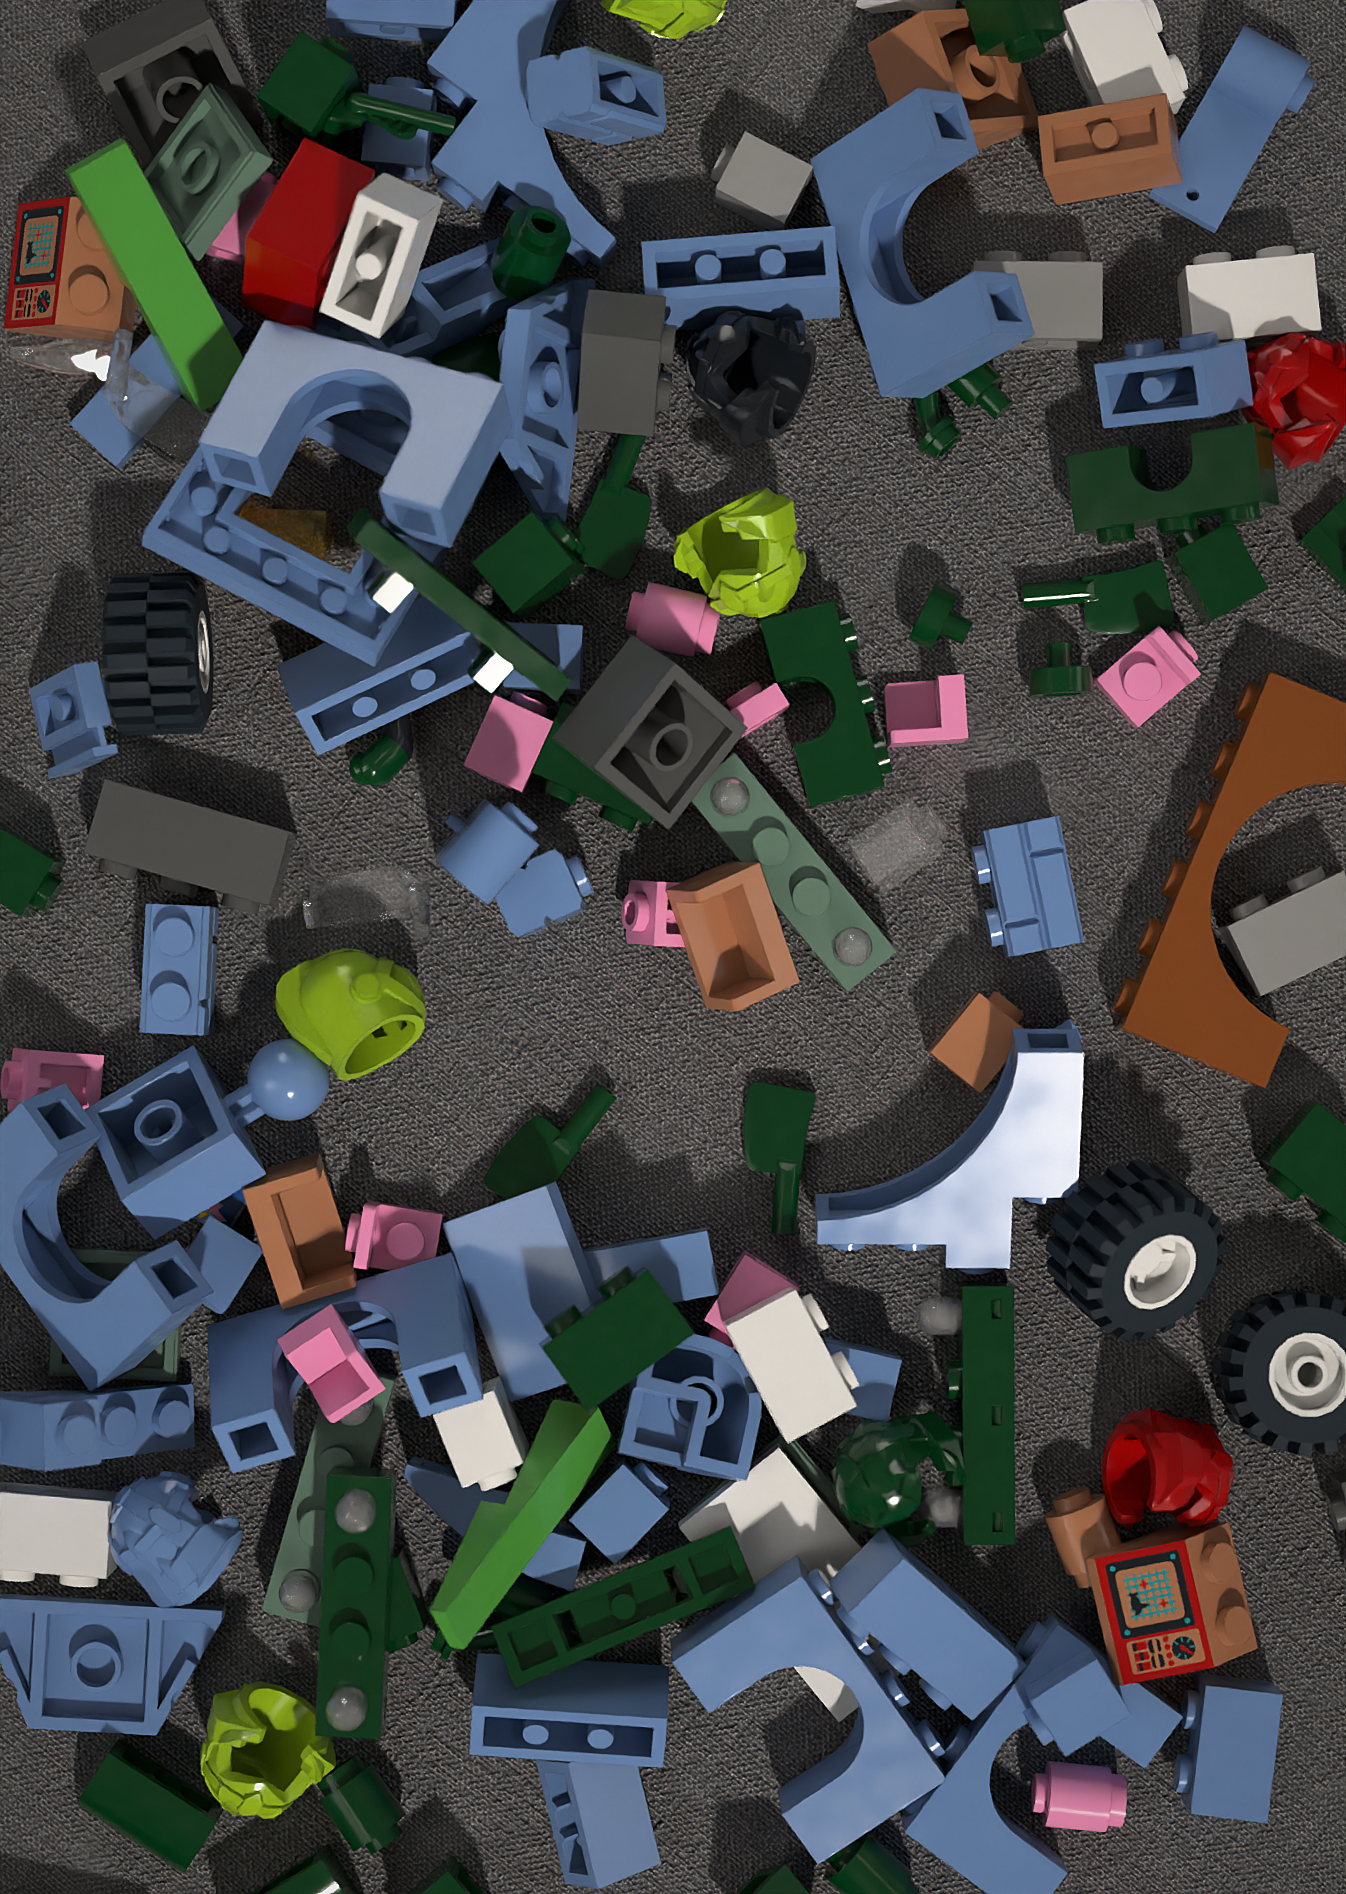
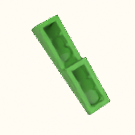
M120 138L64 171L120 282L130 290L183 397L202 412L221 401L244 358L130 148Z
M553 1399L505 1504L480 1502L430 1608L431 1614L450 1647L459 1649L467 1647L616 1446L599 1407L596 1406L588 1412L582 1404Z

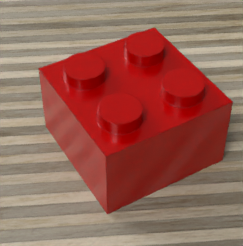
M304 137L246 236L242 293L243 306L286 326L301 325L312 331L316 330L323 316L330 320L333 319V317L320 312V308L358 193L374 181L375 170Z

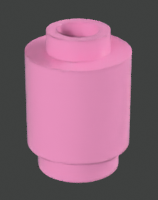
M648 582L645 594L633 591L625 629L637 631L636 638L653 649L694 658L695 652L711 655L720 613L710 606V602H707L708 595Z
M1055 1761L1047 1762L1044 1774L1034 1773L1031 1786V1811L1041 1813L1044 1827L1106 1832L1108 1826H1123L1127 1805V1781L1125 1775L1111 1774L1110 1767Z

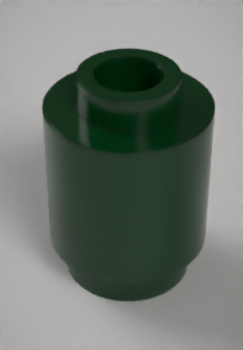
M525 206L517 209L511 215L491 259L493 282L497 289L505 296L514 300L524 301L544 291L551 285L571 242L568 226L557 214L543 207Z
M358 1753L335 1767L316 1784L324 1795L319 1800L353 1852L365 1845L372 1855L403 1832L397 1822L406 1815L405 1810L374 1764L366 1765Z
M870 1831L825 1860L829 1865L824 1873V1878L841 1894L919 1893V1887L911 1881L912 1872Z

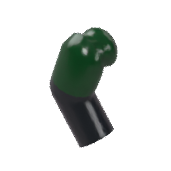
M410 713L380 726L381 735L364 753L356 752L352 756L349 763V771L357 784L374 787L387 784L410 761L414 751Z

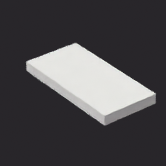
M778 1443L751 1463L747 1481L730 1480L678 1522L680 1530L690 1542L731 1526L754 1583L796 1555H798L809 1572L819 1567L830 1581L863 1548ZM839 1600L833 1604L836 1610L842 1605ZM870 1633L868 1637L875 1648V1651L869 1655L881 1674L890 1668L898 1676L900 1672L878 1650L881 1642ZM794 1667L838 1722L842 1721L859 1707L858 1700L853 1692L836 1676L817 1668Z

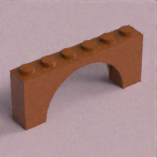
M1273 672L1261 676L1257 685L1248 681L1239 697L1233 717L1242 720L1233 743L1224 740L1215 755L1209 776L1218 780L1209 801L1205 802L1199 799L1190 815L1184 834L1193 838L1184 862L1175 858L1166 873L1160 894L1169 897L1159 921L1151 917L1147 921L1136 947V953L1144 956L1135 980L1127 976L1123 979L1111 1008V1012L1120 1015L1115 1026L1116 1029L1261 1088H1266L1290 1028L1274 1021L1250 1003L1236 987L1220 959L1211 924V894L1219 862L1235 833L1263 805L1290 790L1300 787L1324 784L1346 786V703Z

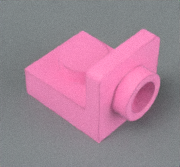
M1158 626L1100 675L1094 683L1133 728L1136 729L1184 687L1201 675L1199 670L1193 665L1199 658L1193 647L1180 633L1172 630L1167 635Z
M758 681L743 688L725 701L731 710L730 712L748 728L741 738L788 710L790 705L777 683L763 690Z
M630 880L628 894L624 898L621 910L622 923L626 929L627 943L685 947L666 893V889L679 883Z
M13 1048L11 1061H5L0 1080L2 1098L8 1099V1111L12 1112L20 1102L64 1083L85 1110L100 1101L104 1055Z
M368 1201L363 1206L362 1215L351 1214L345 1251L356 1252L354 1268L365 1270L372 1267L391 1271L438 1256L444 1213Z

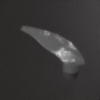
M66 338L41 346L31 347L9 346V357L29 366L63 374H97L104 381L116 379L121 372V364L132 353L118 344L93 338Z

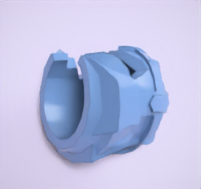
M161 1471L158 1477L154 1476L148 1479L140 1477L128 1487H122L112 1501L114 1506L110 1517L112 1529L108 1535V1542L116 1564L128 1575L131 1576L133 1574L146 1590L151 1600L160 1608L192 1603L207 1591L228 1566L240 1545L244 1532L240 1528L238 1517L229 1516L217 1519L209 1511L195 1509L192 1502L197 1500L199 1495L198 1490L194 1488L196 1484L188 1476L176 1471Z

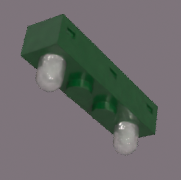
M957 1281V1297H929L924 1299L916 1309L915 1319L918 1327L929 1335H958V1361H947L946 1391L947 1399H958V1425L948 1426L959 1441L965 1464L966 1482L963 1485H958V1489H930L922 1493L920 1507L916 1509V1512L921 1521L925 1519L934 1520L936 1528L959 1527V1537L963 1545H1015L1014 1286L1009 1281Z
M332 1467L327 1474L315 1736L381 1739L386 1728L398 1470Z

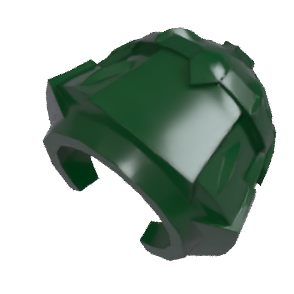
M932 1410L924 1414L900 1415L888 1422L862 1421L856 1430L839 1442L835 1466L830 1471L839 1507L846 1517L855 1525H862L873 1535H876L884 1528L907 1548L922 1544L929 1535L936 1531L934 1520L925 1519L916 1522L909 1517L920 1507L922 1497L920 1463L930 1457L937 1471L946 1472L948 1486L963 1485L966 1482L965 1464L959 1441L943 1419Z

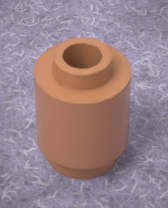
M1079 1487L1053 1498L1052 1502L1055 1508L1044 1517L1066 1575H1073L1079 1588H1087L1092 1585L1085 1558L1114 1548L1123 1542L1114 1518L1110 1513L1105 1495H1091L1088 1487Z

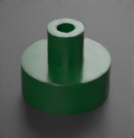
M935 582L908 640L930 651L939 634L963 644L973 621L951 611L958 592Z
M1071 642L1046 644L1047 667L1028 671L1029 697H1068L1094 693L1092 667L1073 666Z

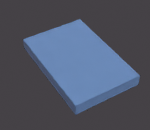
M556 1181L442 1223L509 1402L567 1384L539 1345L540 1342L549 1336L543 1326L573 1304L577 1306L580 1312L584 1311L598 1301L600 1296Z

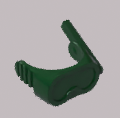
M353 92L343 97L331 112L323 127L320 145L351 159L348 151L347 131L359 129L366 120L397 138L410 140L415 137L418 129L451 136L456 118Z

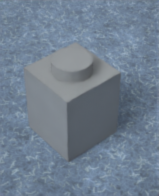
M745 131L736 148L728 144L725 145L712 170L710 179L718 183L715 191V203L770 231L787 230L811 183L814 166Z

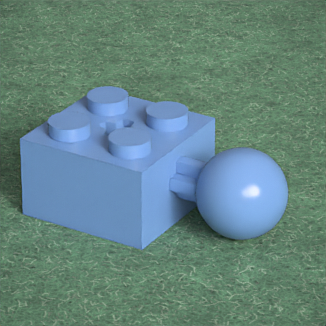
M279 1039L265 1045L256 1053L248 1068L247 1084L229 1094L225 1084L193 1045L86 1108L85 1112L102 1134L96 1143L120 1200L156 1240L267 1174L245 1126L264 1114L283 1121H294L309 1116L320 1107L326 1098L330 1084V1075L327 1064L307 1047L295 1039Z

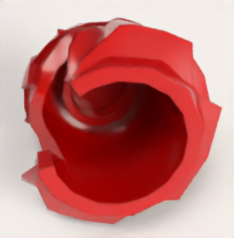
M1295 332L1294 334L1266 341L1255 350H1249L1247 360L1254 405L1241 408L1247 423L1254 422L1270 428L1273 453L1287 470L1309 461L1319 464L1346 424V343L1337 340L1332 343L1318 339L1316 336Z
M1151 1408L1130 1412L1115 1426L1114 1431L1107 1439L1102 1458V1488L1110 1513L1128 1531L1133 1529L1135 1523L1142 1521L1144 1507L1172 1514L1178 1524H1186L1193 1529L1206 1526L1218 1518V1514L1223 1506L1228 1505L1229 1491L1232 1481L1235 1480L1232 1458L1225 1451L1215 1428L1211 1424H1200L1188 1418H1173Z

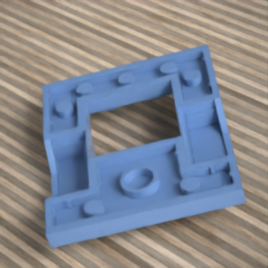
M323 316L314 332L337 339L344 322L335 318L330 320ZM357 409L341 412L323 420L313 427L306 436L387 477L407 438L410 427L404 421H397L392 414L378 410ZM199 445L144 530L142 546L375 667L419 591L413 588L392 613H388L371 600L366 592V589L384 567L366 549H364L352 571L348 574L239 517V513L253 492L212 481ZM498 451L460 529L489 483L492 469L501 456L500 451ZM385 515L381 522L389 528ZM396 533L437 567L449 550V547Z

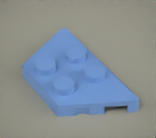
M569 277L508 308L506 328L501 333L498 343V354L501 362L499 383L504 384L512 425L499 451L535 513L546 520L556 516L559 521L563 520L566 522L577 437L582 329L588 289L595 290L596 280L592 278Z
M0 1593V1664L6 1677L13 1682L16 1688V1701L29 1729L156 1736L223 1621L226 1606L186 1604L160 1608L154 1602Z

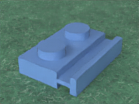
M98 661L74 664L29 689L42 750H52L55 766L47 769L49 779L73 775L118 753L117 744L107 745L104 728L112 725L105 682L104 678H101Z

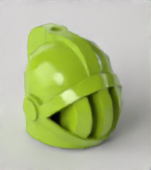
M348 948L331 951L316 959L298 964L283 974L276 985L274 1006L279 1018L291 1036L329 1065L337 1078L342 1081L359 1078L391 1062L408 1050L420 1038L425 1029L427 1010L425 1008V996L418 979L408 969L395 964L394 960L383 956L376 958L373 954Z

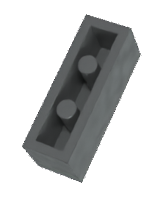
M104 779L83 853L101 858L97 869L99 871L135 880L137 870H145L162 875L159 888L196 898L199 886L223 893L220 905L257 915L260 903L277 907L297 834Z

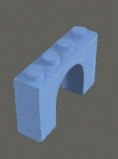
M917 88L810 159L811 164L814 166L813 171L818 184L820 200L824 205L830 226H835L837 257L842 264L853 301V311L860 324L871 361V371L878 384L881 397L925 398L1035 335L1017 274L973 271L928 299H925L911 283L905 268L902 247L903 232L907 216L916 198L932 182L979 153L961 93Z
M264 320L198 441L212 481L271 497L298 445L313 427L323 420L345 411L357 409L383 411L398 417L410 427L407 438L379 491L389 529L396 533L450 548L512 425L504 384L495 382L490 377L480 373L466 374L439 367L421 357L413 356L406 358L376 350L361 341L346 342L316 334L311 329L301 325L286 326Z
M64 1083L20 1102L0 1124V1264L91 1392L133 1370L202 1305L214 1291L177 1240L134 1260L114 1281H109L95 1275L83 1266L72 1253L63 1236L58 1220L57 1195L59 1186L65 1173L102 1134Z
M452 1253L358 1280L356 1287L287 1309L282 1310L281 1305L277 1304L207 1325L211 1428L232 1473L295 1455L293 1402L304 1379L286 1358L277 1339L330 1304L333 1305L357 1337L363 1349L385 1348L399 1352L401 1372L421 1418L483 1400L471 1301Z
M796 1555L754 1583L756 1587L736 1595L670 1639L673 1665L708 1713L766 1675L788 1667L804 1666L821 1669L836 1676L853 1692L859 1703L855 1725L845 1742L832 1754L778 1789L782 1816L819 1865L946 1781L940 1756L947 1751L931 1723L924 1719L917 1724L905 1705L911 1702L910 1696L893 1670L889 1668L881 1674L869 1656L875 1651L870 1638L867 1636L864 1640L860 1639L838 1617L833 1604L839 1599L829 1585L826 1575L819 1567L809 1572L798 1555Z
M1053 1613L1049 1615L1043 1625L1038 1621H1034L1026 1629L1015 1646V1650L1027 1667L970 1722L967 1728L962 1724H958L944 1740L943 1743L947 1752L940 1757L943 1758L942 1765L947 1780L903 1808L905 1812L901 1816L906 1834L987 1894H1053L1068 1874L1061 1856L1007 1817L991 1797L990 1773L997 1751L1014 1731L1029 1723L1023 1711L1033 1705L1024 1687L1087 1647L1091 1648L1114 1685L1107 1653ZM1145 1681L1128 1685H1114L1132 1715L1100 1736L1145 1769L1183 1716L1172 1701Z

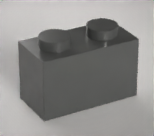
M588 289L581 341L577 429L653 437L656 412H669L673 373L661 372V363L673 364L676 325L664 324L666 297Z

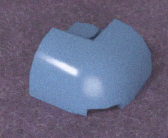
M693 1334L630 1381L628 1389L630 1394L616 1453L673 1466L675 1469L735 1481H747L761 1420L762 1398L734 1348L713 1338Z

